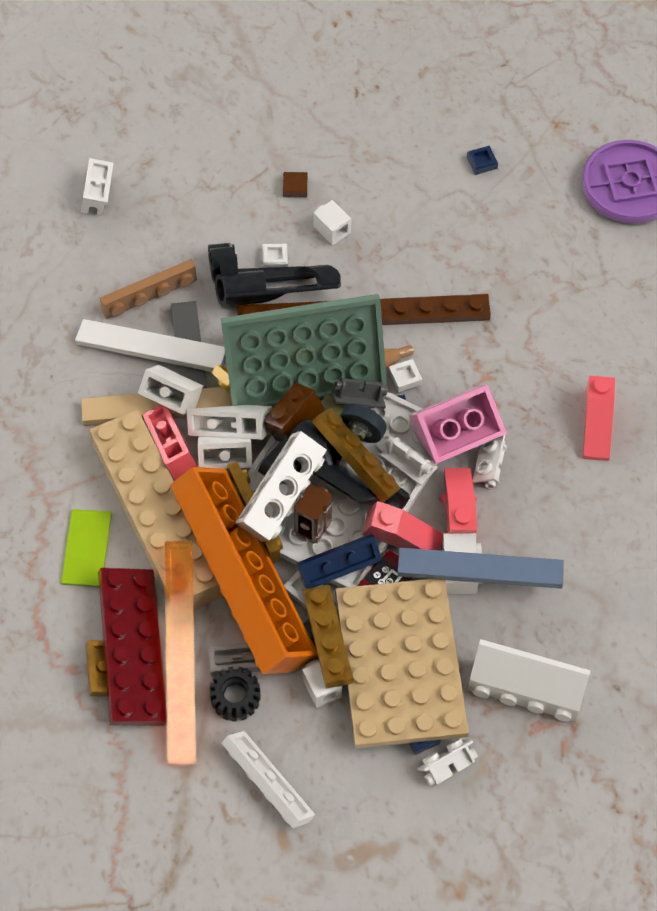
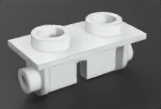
M505 435L480 445L472 480L473 483L484 482L485 487L488 489H495L499 485L501 469L498 466L502 465L504 452L507 449L504 441Z
M390 436L385 443L387 448L380 454L382 458L420 486L438 468L398 437Z
M461 738L453 740L446 745L448 750L439 755L435 752L422 760L424 764L419 766L417 770L427 772L424 778L429 786L433 784L437 786L453 776L448 765L452 764L456 772H459L475 763L474 759L478 755L474 748H468L473 741H462Z

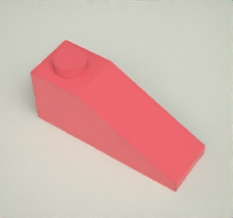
M589 375L585 391L583 459L605 461L610 459L615 400V378Z
M159 405L142 414L162 459L175 480L191 467H198L168 407Z
M444 468L446 533H476V503L471 468Z
M379 501L367 511L362 531L363 536L372 533L376 540L400 548L440 551L443 534L403 509Z

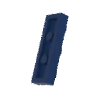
M371 533L296 564L304 588L309 589L382 561L375 536Z

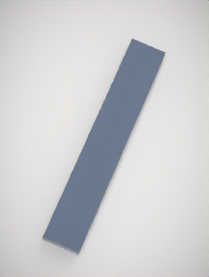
M399 547L397 575L399 577L558 589L563 587L564 560Z

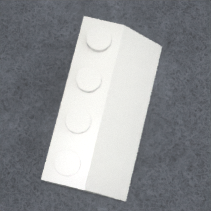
M480 639L468 691L481 698L492 697L499 699L505 705L526 707L529 711L536 714H542L543 712L551 714L560 721L576 722L591 670Z

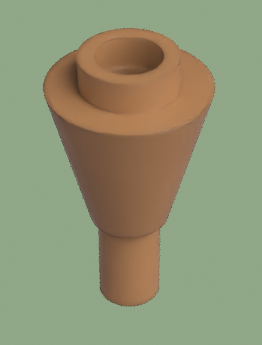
M407 345L399 349H384L386 369L401 358L413 355V347Z

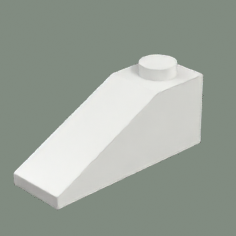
M239 405L188 409V435L262 440L270 434L263 420L271 412L272 406Z

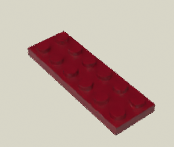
M100 568L98 579L110 726H165L167 723L154 569Z

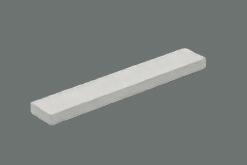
M83 319L75 339L76 344L210 372L214 370L216 365L224 366L226 360L223 346Z

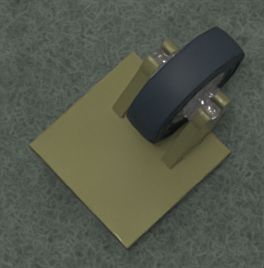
M325 395L321 402L325 408L323 412L331 408L340 415L344 424L352 433L359 437L360 441L377 443L383 438L387 425L385 420L374 409L359 404L343 406L336 404L332 396Z

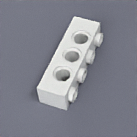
M302 431L293 433L235 524L261 542L275 539L282 529L280 525L282 520L293 512L296 504L294 501L310 485L308 479L313 471L317 472L324 463L323 455L327 450ZM295 459L301 463L302 468L300 472H297L293 467ZM281 481L287 485V493L285 495L279 490ZM266 504H270L273 508L271 518L265 514Z

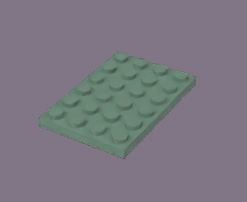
M378 294L220 318L232 406L258 405L272 406L274 408L295 382L313 389L320 400H323L326 394L333 397L331 387L335 386V381L341 378L360 380V389H363L365 381L383 382V385H387L381 305Z

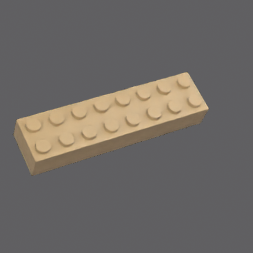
M135 410L89 429L92 445L152 569H154V574L175 617L224 597L220 592V586L214 574L209 569V563L203 551L197 544V539L191 527L186 522V516L175 499V494L170 486L174 481L139 411Z

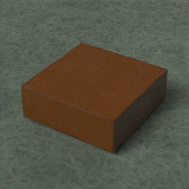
M283 172V197H307L308 172Z

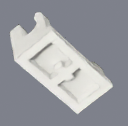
M89 158L80 213L87 214L90 207L97 208V215L103 213L104 205H107L113 162Z

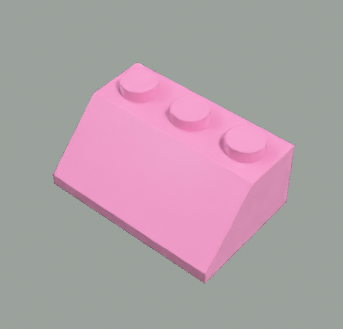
M478 385L409 414L418 440L435 464L507 434L488 385Z

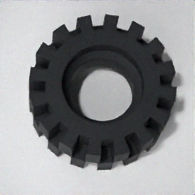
M233 666L228 667V672H225L224 669L220 670V676L215 675L213 683H210L211 705L213 709L215 708L216 714L218 716L222 714L225 720H228L229 717H232V721H237V717L245 720L247 719V714L252 716L255 713L254 709L259 707V700H261L260 684L255 675L252 676L250 670L247 669L244 672L243 667L238 666V670H233ZM232 685L242 686L246 691V696L240 702H230L224 696L226 689Z

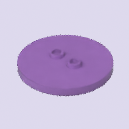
M619 140L603 145L593 152L584 166L582 175L583 192L592 207L605 217L622 223L639 224L656 220L657 147L637 140Z

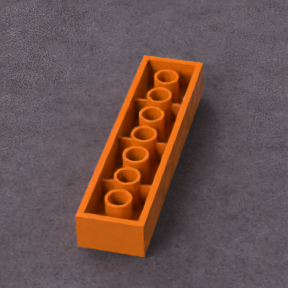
M191 467L170 486L175 494L176 501L180 504L186 516L187 524L191 527L197 539L199 548L203 551L209 563V569L220 586V592L226 598L232 611V616L243 633L244 641L250 647L257 667L263 675L298 671L318 656L317 651L263 543L235 524L245 507L226 469Z

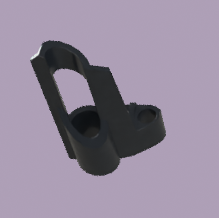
M208 244L211 277L215 284L217 300L221 306L264 303L278 299L287 293L338 289L341 287L340 273L330 265L238 269L234 244ZM316 278L317 284L266 288V282Z
M312 419L302 421L293 429L290 436L293 433L302 431L327 450L323 455L324 463L317 472L313 471V475L360 504L369 503L373 506L377 501L381 502L373 492L337 467L343 457L312 423ZM290 436L282 440L263 460L258 469L261 475L265 477ZM295 459L293 467L297 472L301 471L302 466L300 461ZM401 488L395 495L383 503L403 509L410 496L408 492Z

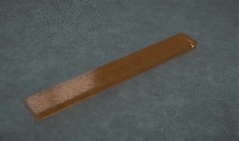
M193 541L165 542L167 765H196Z

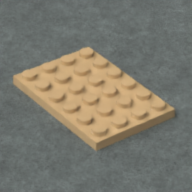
M424 579L336 588L339 624L353 675V683L347 684L355 749L468 737V723L445 580Z

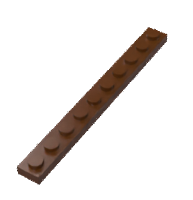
M488 294L380 299L382 325L488 321L491 317ZM328 301L237 305L238 315Z

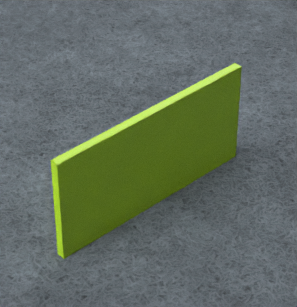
M72 509L61 585L99 587L98 571L100 568L105 567L112 511Z

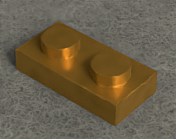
M88 640L85 647L89 696H107L103 640Z

